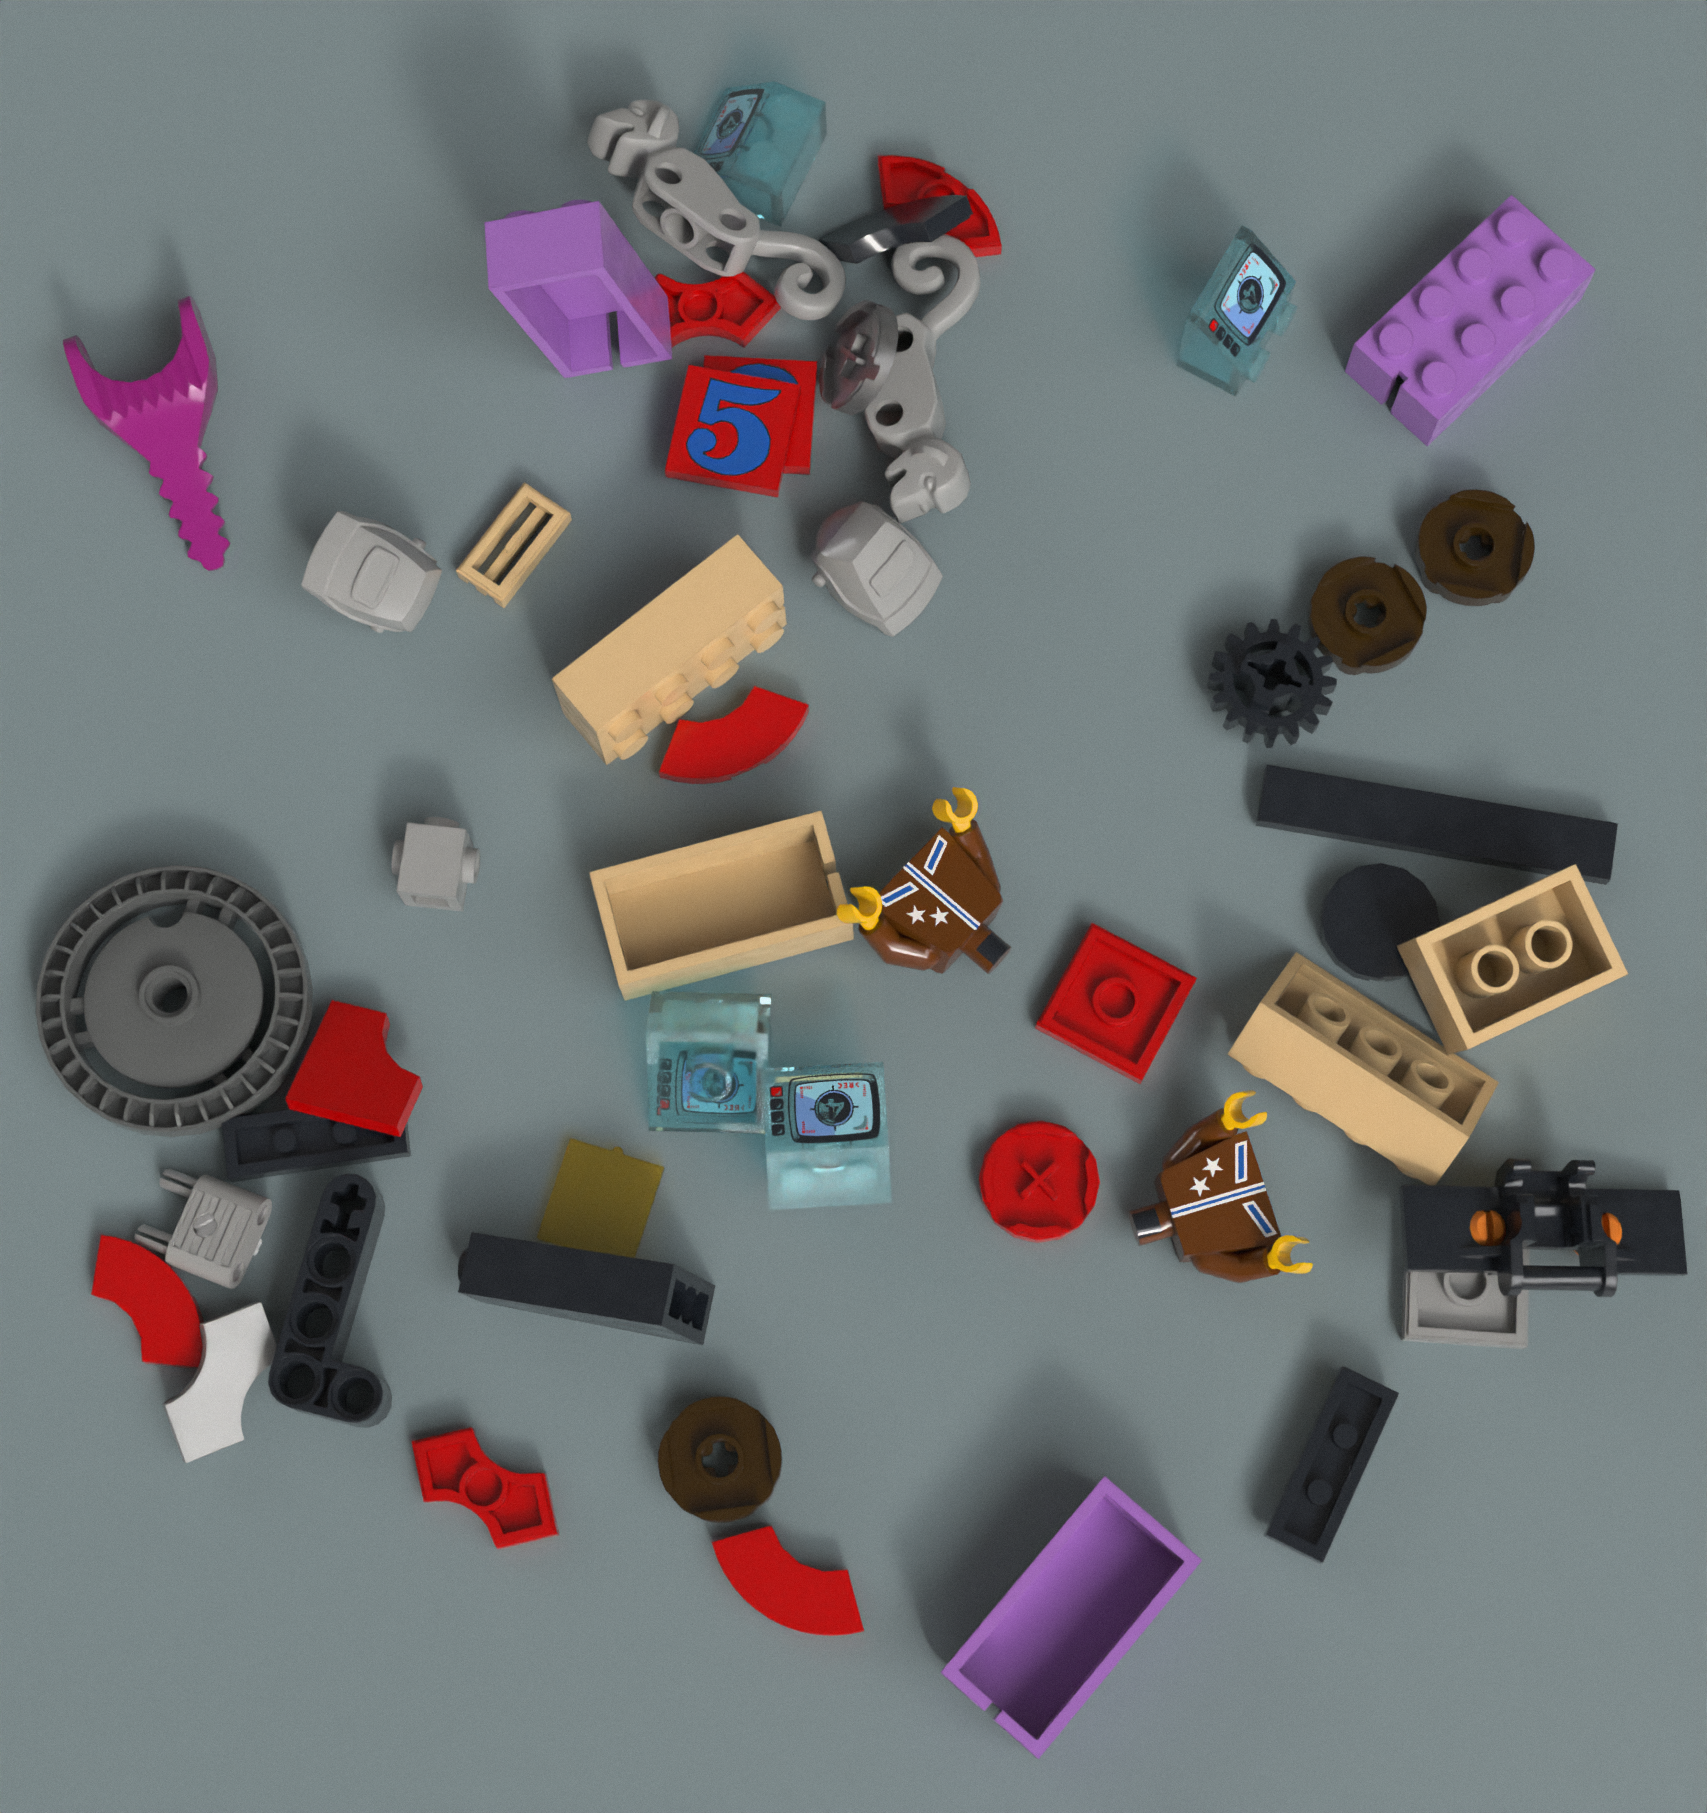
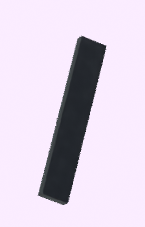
M1266 765L1256 826L1551 875L1576 864L1584 881L1607 885L1611 880L1618 823Z

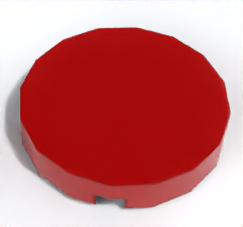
M1042 1120L1017 1124L998 1137L985 1153L979 1175L982 1204L994 1224L1014 1238L1034 1243L1060 1240L1080 1228L1095 1206L1100 1185L1096 1159L1084 1142L1067 1127Z

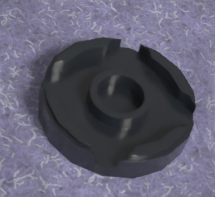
M1384 863L1358 866L1341 876L1324 898L1320 912L1322 945L1334 964L1352 977L1366 981L1371 979L1375 981L1385 980L1384 982L1400 980L1408 975V969L1397 946L1440 926L1436 901L1424 882L1404 868Z

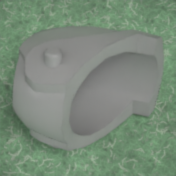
M863 501L841 508L825 519L817 532L815 549L810 554L818 570L812 577V582L818 587H823L825 584L830 595L846 611L867 623L877 626L885 635L894 637L911 624L925 609L943 577L927 551L905 527L885 513L879 505H872Z
M337 511L314 546L301 586L305 591L318 598L331 609L350 619L371 625L370 628L378 633H382L384 629L394 632H412L432 601L442 570L436 565L437 561L424 551L425 541L419 538H414L411 541L383 522L365 517H357L345 511Z

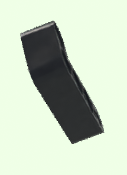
M343 1174L335 1177L327 1184L322 1194L269 1371L268 1385L271 1394L279 1403L298 1412L354 1427L369 1428L378 1425L387 1417L392 1406L390 1387L381 1377L362 1367L343 1363L342 1360L384 1220L385 1203L383 1196L367 1179L357 1174ZM358 1193V1196L366 1202V1206L363 1211L353 1210L349 1219V1214L341 1208L344 1200L354 1201ZM337 1227L346 1233L348 1228L358 1236V1239L354 1242L350 1238L340 1233H332V1231ZM337 1249L348 1250L350 1266L347 1272L335 1279L326 1278L323 1273V1262L326 1256ZM319 1308H329L333 1316V1323L329 1332L319 1338H309L305 1329L309 1314ZM311 1367L315 1375V1385L312 1391L305 1397L293 1398L288 1390V1380L291 1374L298 1368ZM360 1382H369L373 1386L375 1393L371 1407L360 1414H352L346 1404V1397L350 1388Z

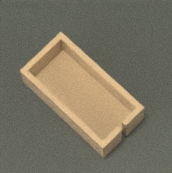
M737 534L552 678L563 714L606 765L618 756L621 760L631 757L645 745L648 740L646 734L663 721L671 724L680 719L692 707L694 703L692 698L709 685L712 688H717L726 683L737 672L739 668L737 663L753 650H756L757 653L766 651L781 638L784 633L783 627L787 625L785 607L783 606L785 603L782 584Z
M822 811L589 872L618 985L625 1001L854 940L853 924L844 923L837 916L838 906L848 903L839 872L836 873V860Z

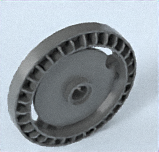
M174 865L149 868L121 877L96 891L74 910L58 930L44 957L37 983L35 1013L39 1038L51 1068L64 1087L85 1107L116 1126L143 1135L179 1137L198 1135L221 1128L223 1122L230 1118L241 1117L251 1113L275 1093L292 1071L305 1045L312 1018L313 986L308 960L297 935L279 910L261 893L231 875L203 867ZM186 904L180 921L173 926L167 928L158 927L153 924L150 916L130 924L117 933L100 951L89 972L84 996L77 998L83 973L92 955L110 934L123 923L144 912L163 906ZM205 906L221 910L218 921L202 915ZM237 919L246 923L264 943L272 963L275 979V1004L270 1025L255 1053L249 1048V1045L258 1030L262 1018L264 987L255 957L244 941L233 931ZM178 988L187 989V1001L182 1008L172 1013L163 1011V1000L168 993ZM84 1014L88 1031L78 1033L76 1016ZM96 1047L102 1057L113 1068L131 1080L144 1085L158 1088H182L212 1079L217 1086L186 1098L168 1100L142 1098L123 1092L107 1083L95 1070L87 1058L84 1049ZM241 1057L246 1064L228 1079L223 1072Z

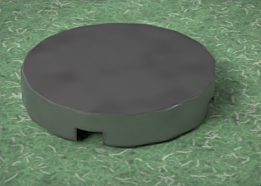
M863 300L850 307L838 321L834 332L841 334L835 348L828 345L827 350L824 351L819 373L820 394L824 403L831 405L830 408L852 416L865 410L877 397L888 378L898 342V323L892 309L869 300Z

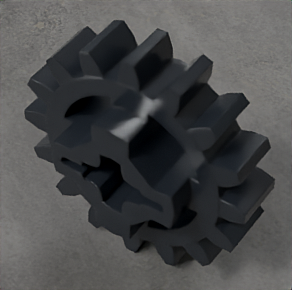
M1271 619L1267 631L1260 633L1257 626L1250 622L1246 625L1243 641L1238 636L1230 633L1226 637L1224 644L1227 653L1216 651L1211 666L1219 672L1209 674L1207 688L1221 692L1213 697L1210 707L1212 711L1226 709L1228 714L1223 727L1229 730L1238 724L1243 726L1245 729L1242 741L1247 744L1253 739L1255 733L1263 734L1266 748L1273 747L1275 739L1279 734H1283L1290 745L1296 744L1299 738V727L1301 726L1311 734L1314 733L1320 722L1316 714L1327 715L1333 702L1324 695L1334 692L1337 679L1324 676L1323 674L1330 670L1333 659L1331 656L1316 657L1315 652L1320 643V639L1317 636L1305 643L1298 639L1301 625L1295 623L1289 632L1285 634L1279 631L1277 619ZM1262 650H1274L1260 656L1252 654ZM1294 659L1304 668L1307 677L1300 675ZM1269 676L1280 680L1274 691L1263 687ZM1235 689L1244 692L1249 708L1240 701ZM1284 710L1292 713L1283 717H1268Z

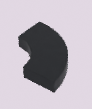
M946 195L924 198L899 204L860 218L831 232L818 241L835 254L839 261L858 264L880 252L904 244L932 242L969 219L973 212L967 196Z

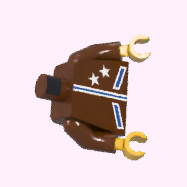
M953 787L952 793L957 800V808L954 813L951 805L945 799H936L932 806L933 814L937 819L952 824L949 832L942 827L879 893L872 887H851L850 892L857 898L859 909L852 904H840L837 908V916L844 923H860L858 928L860 934L886 964L921 971L931 969L936 973L943 974L964 953L982 970L990 974L1011 950V946L988 927L1003 903L1000 894L1001 885L978 823L973 820L978 809L976 796L966 788Z
M1248 1090L1232 1094L1227 1098L1224 1108L1218 1109L1190 1126L1164 1155L1162 1159V1172L1157 1175L1154 1181L1160 1202L1128 1212L1132 1231L1139 1246L1171 1237L1179 1262H1192L1193 1266L1200 1273L1235 1283L1278 1275L1280 1271L1295 1274H1306L1311 1271L1313 1263L1302 1262L1293 1264L1290 1258V1253L1295 1245L1309 1243V1240L1299 1236H1281L1248 1133L1245 1131L1237 1134L1238 1128L1255 1127L1266 1121L1267 1112L1258 1113L1250 1119L1246 1118L1242 1112L1243 1101L1247 1097L1255 1095V1091Z

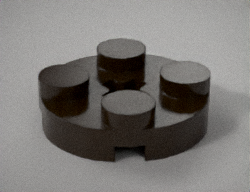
M1471 489L1450 495L1448 500L1439 503L1436 507L1434 506L1426 514L1416 537L1415 558L1421 571V581L1424 587L1432 593L1440 594L1443 598L1464 606H1485L1505 601L1524 580L1533 561L1535 542L1528 522L1524 524L1522 518L1513 511L1515 505L1507 498L1494 492ZM1470 536L1480 537L1481 547L1489 549L1490 555L1480 556L1479 560H1472L1467 557L1465 552L1461 551L1459 544H1467Z
M1366 556L1344 560L1333 566L1323 575L1311 597L1308 607V626L1311 637L1317 636L1320 639L1319 651L1324 656H1331L1333 663L1345 674L1380 673L1398 666L1411 655L1423 634L1427 612L1423 591L1415 578L1407 570L1396 564L1391 567L1385 563L1375 562L1376 558ZM1364 603L1367 609L1378 607L1382 614L1375 621L1376 627L1368 628L1365 624L1359 625L1353 619L1357 614V604Z
M710 1397L690 1404L672 1421L660 1442L658 1451L659 1474L665 1490L683 1511L712 1523H729L752 1515L771 1499L782 1471V1449L774 1427L757 1409L731 1397ZM718 1442H725L728 1452L738 1453V1464L729 1466L728 1476L717 1478L714 1468H704L703 1457L713 1454V1444Z

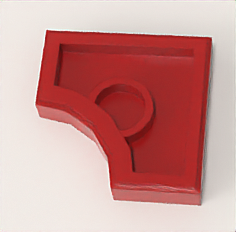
M331 1000L285 1098L289 1109L401 1137L423 1085L420 1076L399 1067L388 1054L386 1041L390 1022L387 1013Z

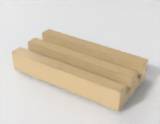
M524 482L456 569L458 578L467 584L470 582L480 593L485 596L488 594L494 599L495 603L505 608L572 521L570 512ZM531 502L536 505V508L508 541L486 573L482 575L478 572V569ZM548 515L552 516L501 584L497 585L498 579Z

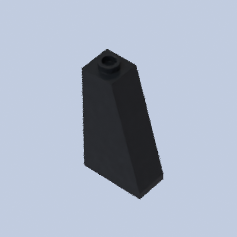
M471 1232L468 1248L463 1251L458 1263V1279L460 1281L458 1292L482 1303L692 1344H704L715 1285L675 1264Z

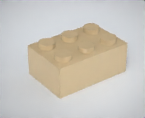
M1576 864L1544 877L1397 946L1448 1055L1475 1047L1628 975Z

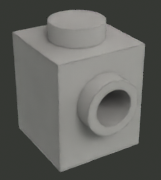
M427 817L424 820V824L407 822L404 840L395 841L392 854V874L399 875L396 891L405 905L463 912L467 883L476 884L478 879L480 849L473 848V842L467 830L459 828L460 824L458 822L441 817Z

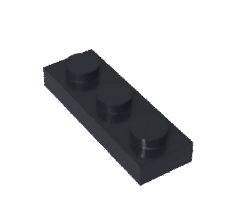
M290 1109L234 1117L222 1123L227 1179L231 1182L411 1156L408 1123L401 1137Z
M1344 1366L1339 1368L1263 1535L1264 1537L1319 1564L1324 1562L1399 1395L1398 1392Z

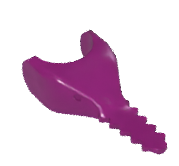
M188 296L178 300L182 338L173 360L161 372L145 380L133 382L111 380L97 372L83 342L77 335L63 339L64 351L84 404L101 426L150 463L149 474L163 480L159 495L173 502L168 515L170 518L182 521L178 537L192 542L187 557L201 562L202 566L208 571L218 570L223 567L225 563L224 554L231 543L228 539L219 535V531L224 526L225 521L213 513L219 498L207 491L214 476L202 470L207 454L201 449L218 392L216 357L194 299Z

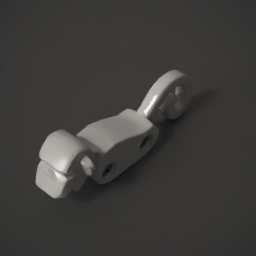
M635 100L628 105L627 109L620 108L596 116L587 140L588 146L595 157L610 161L608 166L610 174L639 178L634 191L632 210L642 225L703 269L721 276H734L744 272L751 255L784 258L800 262L789 265L782 271L774 290L776 301L782 309L798 319H821L829 315L838 306L845 290L846 275L836 255L817 240L802 234L760 230L759 217L739 203L722 178L705 159L685 148H676L679 120L670 107L659 101ZM646 201H654L661 204L666 210L662 213L661 217H656L647 213L642 204ZM712 246L722 248L729 254L728 261L725 263L714 261L706 253V248ZM813 269L821 278L823 289L815 294H808L801 289L808 286L813 276Z
M943 234L932 242H916L896 247L892 255L891 268L895 281L903 290L916 295L930 294L941 289L945 284L942 270L937 265L930 266L924 270L915 269L916 263L921 259L932 257L945 259L957 268L958 276L951 292L921 320L907 312L895 315L898 323V342L895 358L888 378L880 392L864 410L869 430L873 433L877 448L882 453L895 459L886 468L885 477L891 488L889 496L890 507L897 522L900 524L923 516L933 508L945 514L959 506L967 498L971 486L969 472L962 454L951 444L942 440L946 420L943 401L933 367L936 356V340L970 310L978 297L981 279L980 270L971 249L964 242L947 234Z

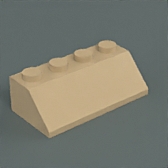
M1297 952L1264 996L1227 1054L1240 1062L1243 1068L1251 1075L1266 1079L1292 1096L1294 1101L1302 1108L1320 1114L1343 1129L1344 1133L1354 1142L1369 1146L1392 1161L1403 1174L1419 1179L1427 1185H1436L1469 1139L1499 1084L1498 1081L1456 1054L1448 1055L1445 1047Z

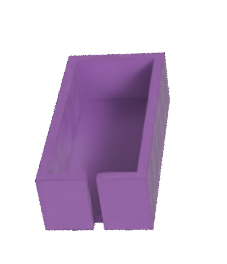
M1511 195L1354 343L1345 372L1381 405L1390 398L1396 379L1400 376L1405 382L1398 390L1390 413L1421 442L1429 446L1582 299L1596 269Z
M571 200L564 203L561 208L536 213L526 210L514 211L507 214L504 219L484 222L489 290L564 378L613 370L609 313L617 311L620 364L624 368L672 359L668 296L599 201Z
M1104 1476L941 1670L940 1674L982 1711H985L991 1703L995 1704L1000 1710L992 1720L1035 1758L1039 1759L1201 1563L1202 1559Z

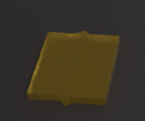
M570 1138L536 1238L558 1246L636 1258L665 1168L624 1155L622 1148L618 1146L614 1147L611 1151Z

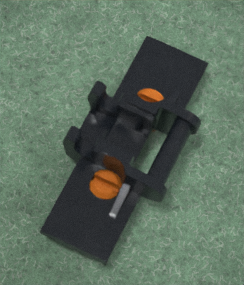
M1509 1158L1496 1171L1494 1187L1399 1186L1404 1272L1488 1273V1275H1497L1499 1289L1503 1296H1518L1522 1290L1593 1291L1597 1297L1614 1296L1617 1290L1618 1275L1684 1276L1688 1274L1679 1190L1586 1188L1587 1179L1590 1175H1594L1596 1169L1594 1160H1571L1562 1171H1531L1530 1159ZM1523 1249L1574 1250L1579 1255L1580 1266L1523 1265Z

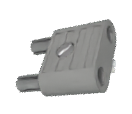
M166 1169L162 1173L163 1175L192 1186L193 1189H188L160 1178L159 1182L160 1187L189 1199L173 1235L146 1224L138 1228V1231L168 1242V1246L135 1234V1242L165 1254L166 1263L229 1289H235L242 1281L252 1256L257 1255L262 1244L260 1238L271 1214V1199L207 1174L196 1179L173 1169Z

